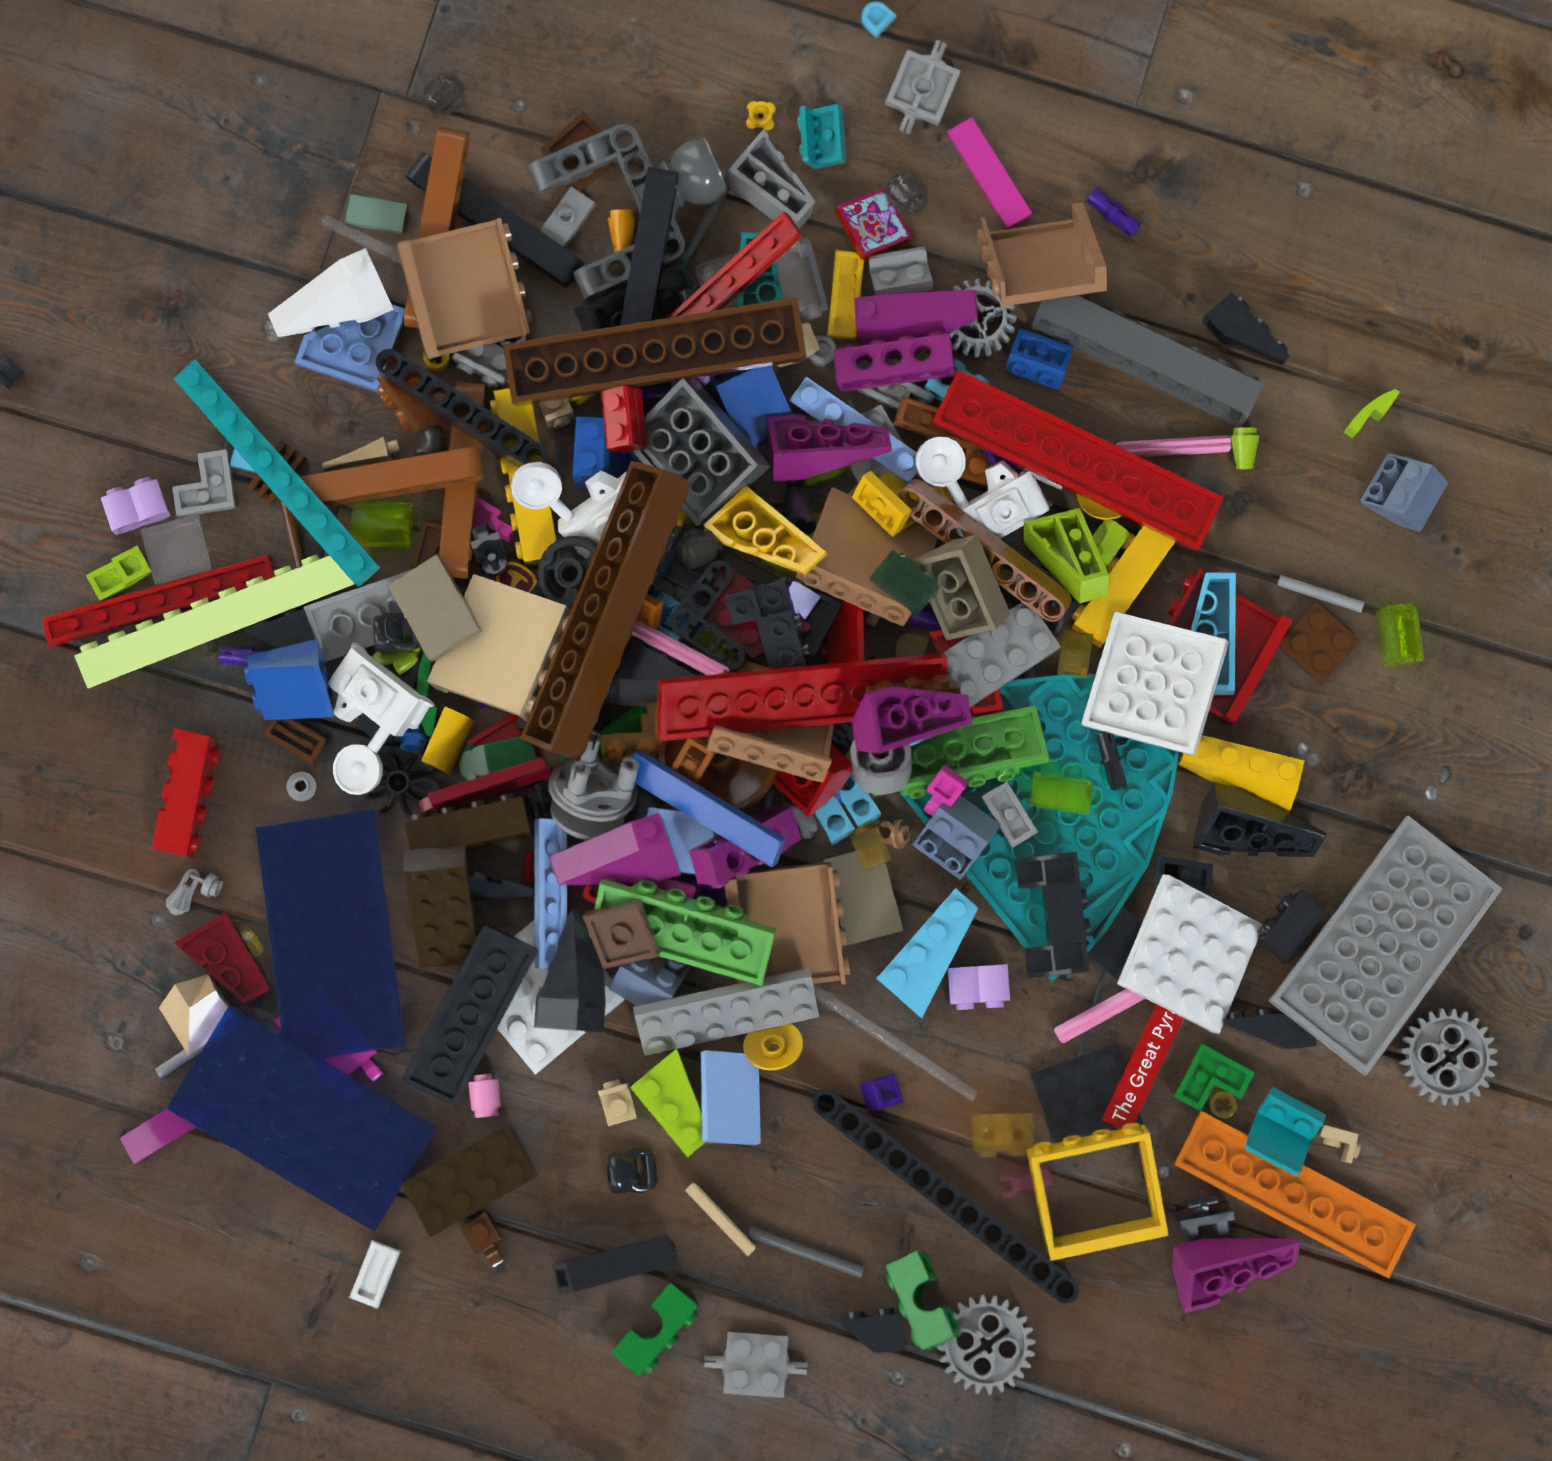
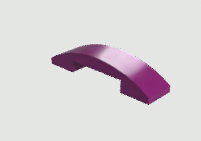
M223 1078L147 1120L122 1136L120 1140L133 1163L137 1164L210 1119H214L237 1106L240 1102L227 1079Z

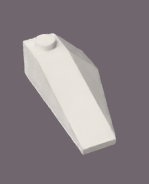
M365 248L338 260L268 315L277 336L282 337L310 332L316 326L327 324L331 328L338 327L340 322L356 319L357 323L366 322L394 309Z

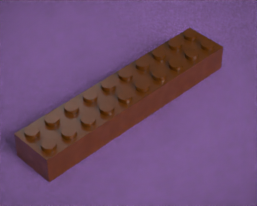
M797 298L503 344L511 401L515 406L601 393L602 390L619 386L635 388L679 381L682 378L692 379L807 360Z
M631 461L520 739L580 762L582 754L586 751L592 729L598 721V714L603 701L609 693L615 671L620 666L625 646L631 638L637 616L643 608V601L647 591L654 581L655 571L665 553V546L671 531L676 525L681 506L687 498L688 489L691 484L690 481L665 469Z

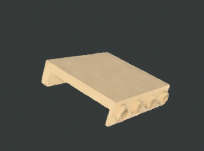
M473 574L463 598L482 631L436 659L427 682L436 690L444 693L450 691L518 715L527 722L571 610L564 604Z

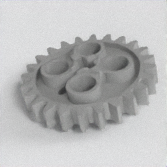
M1438 1009L1437 1018L1432 1012H1427V1022L1422 1018L1415 1019L1419 1028L1412 1026L1407 1028L1412 1036L1411 1038L1402 1037L1401 1040L1408 1046L1398 1051L1406 1055V1059L1400 1061L1399 1065L1408 1066V1070L1402 1076H1412L1413 1078L1408 1085L1409 1088L1419 1086L1418 1096L1429 1093L1428 1102L1430 1103L1439 1097V1104L1442 1106L1446 1105L1448 1098L1452 1106H1456L1459 1103V1097L1465 1103L1470 1102L1469 1093L1479 1097L1481 1094L1477 1087L1488 1088L1489 1085L1484 1078L1495 1076L1493 1072L1488 1070L1489 1066L1498 1065V1062L1490 1059V1055L1497 1053V1050L1488 1048V1044L1494 1038H1484L1483 1036L1488 1028H1476L1479 1021L1478 1018L1468 1022V1012H1462L1458 1018L1456 1009H1450L1448 1016H1446L1444 1009ZM1447 1028H1452L1456 1033L1457 1038L1453 1044H1448L1444 1039V1033ZM1465 1040L1469 1041L1465 1048L1450 1057L1452 1063H1442L1430 1075L1427 1073L1431 1066L1446 1057L1444 1052H1452ZM1424 1046L1430 1047L1433 1051V1059L1428 1063L1421 1058V1050ZM1466 1052H1471L1475 1057V1064L1472 1068H1467L1463 1063V1056ZM1443 1070L1449 1071L1452 1076V1081L1447 1087L1443 1086L1439 1080L1440 1073Z
M982 1294L980 1303L976 1304L974 1299L969 1297V1307L966 1308L959 1302L958 1308L960 1312L958 1314L953 1312L961 1333H970L974 1338V1343L969 1348H962L957 1344L955 1338L938 1346L937 1349L946 1351V1355L940 1358V1362L949 1361L950 1363L945 1370L946 1374L955 1371L957 1374L953 1382L956 1383L963 1378L965 1380V1390L971 1384H974L976 1394H979L982 1386H984L988 1394L991 1395L993 1386L997 1385L1002 1393L1004 1392L1003 1383L1007 1381L1009 1385L1014 1387L1013 1377L1015 1375L1019 1378H1024V1374L1020 1370L1021 1367L1031 1368V1364L1025 1358L1035 1356V1352L1027 1349L1028 1345L1035 1343V1339L1027 1338L1026 1335L1032 1332L1033 1328L1023 1327L1022 1324L1027 1320V1316L1017 1318L1016 1314L1019 1307L1016 1306L1012 1310L1007 1309L1009 1303L1007 1299L1002 1305H998L997 1296L994 1295L991 1303H987L984 1294ZM987 1315H994L999 1320V1326L994 1331H986L981 1325L982 1319ZM1003 1329H1009L1008 1334L992 1343V1351L988 1352L986 1349H983L968 1361L963 1359L966 1354L981 1345L980 1338L985 1337V1339L989 1340ZM1005 1340L1012 1341L1016 1346L1015 1353L1010 1357L1002 1356L999 1352V1345ZM978 1358H986L990 1361L991 1369L988 1373L980 1374L975 1371L973 1364Z

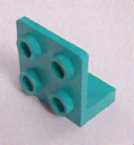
M1272 1087L1257 1110L1244 1149L1298 1176L1311 1140L1323 1125L1326 1114Z

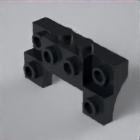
M786 577L725 595L732 625L756 620L769 669L810 666L808 661L812 659L810 645L808 641L803 642L800 632L804 630L803 619L800 612L795 613Z
M1077 852L1015 859L1018 889L1042 887L1048 946L1024 949L1027 979L1090 972L1086 936L1091 935L1089 918H1084L1083 906H1087L1088 902L1086 888H1081Z

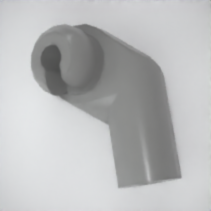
M783 802L782 806L793 807L795 818L800 828V837L811 839L814 836V832L817 831V823L814 817H807L796 805Z

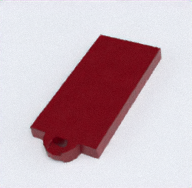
M543 757L429 793V797L419 801V808L423 813L428 812V814L438 812L441 814L440 809L451 806H458L460 808L474 801L485 800L550 779L551 771Z

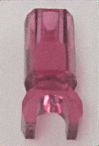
M1048 1166L1040 1167L1044 1188L1052 1186L1053 1182ZM1031 1171L1018 1173L1019 1177L1016 1178L1009 1175L998 1178V1182L1009 1181L1012 1185V1189L1007 1193H1003L1002 1197L1011 1198L1016 1195L1018 1190H1022L1023 1193L1033 1191Z

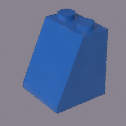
M771 366L717 374L709 382L721 409L755 448L762 446L765 443L764 440L768 438L767 416L792 414Z
M576 417L572 473L576 489L588 490L585 482L601 470L618 478L627 472L631 461L637 462V455L633 451L619 453L607 450L604 418Z
M318 639L248 656V667L244 668V674L247 684H253L255 693L252 694L253 703L256 711H262L264 720L334 716L333 689L327 684L330 679Z

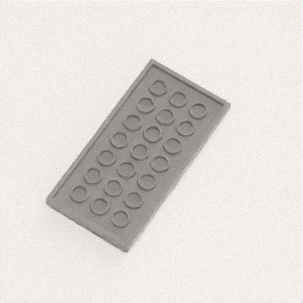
M1406 816L1269 999V1002L1365 1076L1378 1061L1503 888L1410 816Z

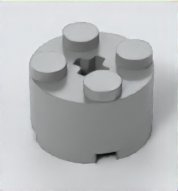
M854 739L850 751L852 773L863 792L884 795L906 787L912 772L910 744L882 753L857 751Z

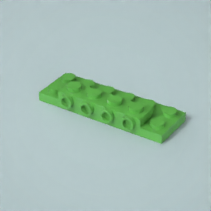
M1036 705L973 717L972 724L933 736L911 746V776L907 781L906 787L895 792L902 791L903 796L910 795V798L913 799L926 796V789L944 764L969 781V787H979L984 785L988 779L997 778L1000 782L1010 781L1015 777V774L1020 773V768L1048 763L1049 755Z
M602 879L595 909L641 899L661 951L660 957L762 986L776 928L749 921L750 915L745 914L744 910L739 906L728 905L726 908L714 905V900L708 897H699L697 900L686 897V893L680 889L672 888L668 891L658 889L657 885L649 880H642L639 883L634 882L633 886L630 887Z

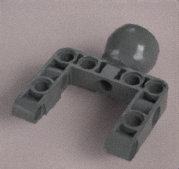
M629 124L614 126L538 159L527 166L536 190L540 194V192L560 184L563 187L594 174V170L612 162L618 163L629 190L636 201L639 212L641 210L648 168L655 167L678 171L679 179L678 186L675 184L677 192L668 241L678 243L679 249L673 254H665L663 269L680 262L686 252L684 238L674 218L678 207H683L685 201L700 205L710 204L728 193L719 166L705 137L694 138L684 142L672 154L670 162L662 160L661 163H658L648 158L638 132ZM628 135L632 137L633 141L628 147H621L617 144L619 137ZM569 158H575L579 161V165L575 170H567L564 168L565 161ZM641 162L644 165L642 172L633 174L628 170L631 163ZM634 245L586 265L573 273L585 301L628 284ZM615 264H622L626 268L624 274L620 277H613L609 273L610 268Z

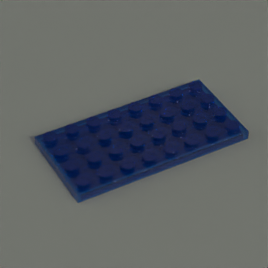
M374 810L256 827L285 1063L291 1064L406 1046Z
M232 1004L226 1009L166 1108L374 1232L400 1191L401 1184L408 1178L438 1128Z

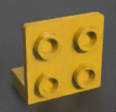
M872 471L862 476L852 498L892 537L916 522L909 516L912 510L898 497L899 492L907 485L902 479L890 471H887L880 477H877ZM909 491L910 497L915 501H919L918 496L914 492Z

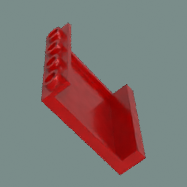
M1199 569L1195 575L1189 573L1181 587L1186 590L1182 599L1175 598L1167 612L1171 615L1167 625L1191 630L1205 577L1202 574L1204 570ZM1236 593L1234 695H1213L1208 713L1231 726L1237 721L1293 620L1284 615L1278 617Z

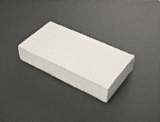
M372 1240L350 1298L379 1308L401 1251Z

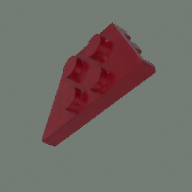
M724 568L721 571L715 570V580L712 584L714 593L718 592L714 586L719 579L724 581L727 579L725 575L726 569ZM732 569L734 580L706 617V621L738 643L747 655L755 659L765 654L756 620L732 625L725 600V595L755 587V585ZM803 621L804 630L800 631L801 634H805L811 629V626Z

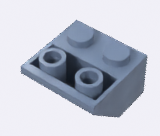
M1387 453L1362 496L1360 503L1398 526L1421 532L1449 482L1431 464Z
M959 795L951 807L942 803L913 843V846L961 880L1001 824Z
M660 956L623 964L617 971L609 990L636 1006L671 999L676 995L692 966Z

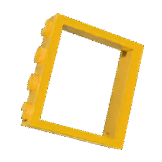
M1129 1123L1120 1130H1097L1093 1132L1092 1136L1082 1138L1076 1135L1064 1138L1063 1142L1054 1144L1041 1142L1035 1144L1034 1148L1026 1149L1045 1248L1050 1261L1169 1236L1150 1133L1144 1124ZM1138 1142L1152 1217L1054 1238L1040 1162Z

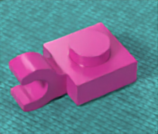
M476 497L477 501L473 507V512L476 509L475 522H472L474 528L488 524L493 533L498 532L499 537L509 543L515 532L510 525L499 520L502 515L501 511Z
M944 764L926 789L933 796L923 810L933 816L942 803L951 807L969 781Z

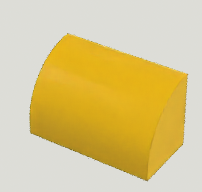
M445 706L421 761L427 766H433L434 769L452 776L475 721Z

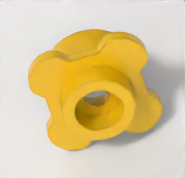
M750 102L747 105L749 118L746 120V126L752 130L756 127L764 128L766 131L773 129L774 122L772 116L776 110L775 105L770 102ZM763 114V118H759L758 115Z

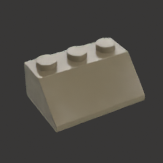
M977 534L952 540L912 561L946 640L995 630L1010 615V611Z

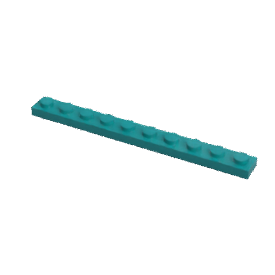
M194 359L174 378L178 385L356 586L360 587L381 568L197 360Z

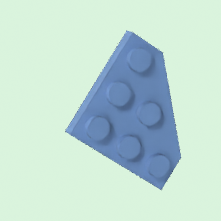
M391 304L394 310L369 321L357 323L355 319L340 322L338 327L331 328L329 325L318 331L314 330L304 335L294 363L297 366L379 392L383 379L380 377L375 359L382 350H394L404 323L405 308ZM389 362L384 365V370H387Z

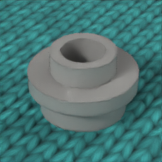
M297 772L290 776L286 788L291 798L303 802L314 796L317 785L315 779L309 773ZM299 781L306 783V789L302 792L296 790V784Z

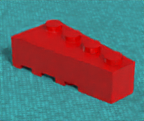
M174 729L172 739L177 740L178 744L177 749L169 754L167 766H169V772L172 773L171 779H167L163 786L162 801L166 802V808H160L152 849L192 858L193 852L197 853L200 847L201 835H198L200 823L204 824L207 818L208 806H205L207 794L211 795L214 789L215 778L212 777L214 765L218 766L220 763L222 749L218 748L219 743L210 736Z

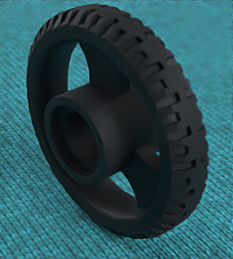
M581 536L563 537L551 544L541 556L542 558L538 564L539 568L537 569V582L543 597L564 604L572 610L598 544ZM578 546L590 551V554L585 561H579L573 558L564 559L561 551L569 547ZM576 567L578 576L574 581H571L570 573ZM549 570H555L556 581L561 586L566 587V592L561 599L553 592L550 586Z

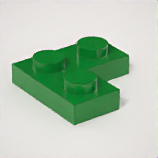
M1200 1044L1173 1097L1198 1111H1201L1214 1086L1241 1099L1255 1072L1204 1044Z

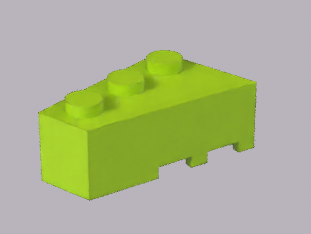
M1080 508L1024 522L1023 544L1079 603L1108 596L1109 573Z
M675 1049L630 1088L684 1154L689 1157L706 1142L702 1140V1112L679 1052Z

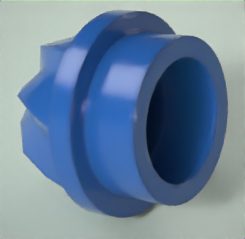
M420 725L418 729L408 727L404 735L398 737V740L401 742L400 748L411 753H415V750L423 752L424 746L428 744L425 730Z

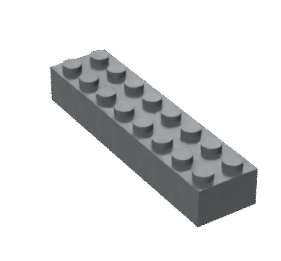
M1075 295L1042 300L1031 329L1058 342L1073 346L1075 350L1239 428L1242 427L1249 417L1264 386V383L1259 382V378L1249 372H1243L1242 374L1232 369L1233 366L1222 359L1215 361L1206 357V353L1203 350L1193 346L1187 348L1179 344V340L1172 335L1163 334L1162 336L1152 331L1153 328L1144 322H1132L1126 319V315L1116 309H1110L1109 311L1099 306L1100 303L1091 297L1084 296L1082 298Z

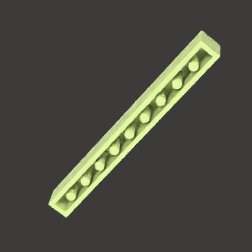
M316 554L301 560L302 567L292 570L290 565L273 571L275 577L264 581L263 576L247 581L248 588L238 592L235 587L219 592L220 599L210 603L206 597L191 603L192 610L181 613L178 608L163 614L164 621L154 624L152 619L135 625L137 631L128 635L125 634L124 630L107 636L109 642L98 646L97 641L80 647L82 653L74 655L87 688H90L336 592L354 583L330 556L319 559Z

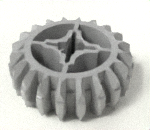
M980 279L975 280L974 287H971L968 280L963 283L964 290H976L978 317H983L981 326L976 320L960 328L961 331L972 330L977 339L964 335L959 329L950 333L951 340H955L953 350L956 351L960 346H963L964 356L968 355L969 349L974 350L975 358L979 357L980 350L982 349L986 356H990V346L996 351H1000L1002 348L1000 341L1007 344L1010 340L1007 334L1014 333L1015 327L1011 323L1016 322L1017 316L1009 313L1015 310V305L1002 306L999 296H994L993 291L990 289V280L986 282L985 287L980 286ZM958 285L953 287V291L962 290ZM978 298L985 299L992 303L994 306H982L979 303ZM1000 316L1001 325L999 329L988 337L986 325L994 321V318Z

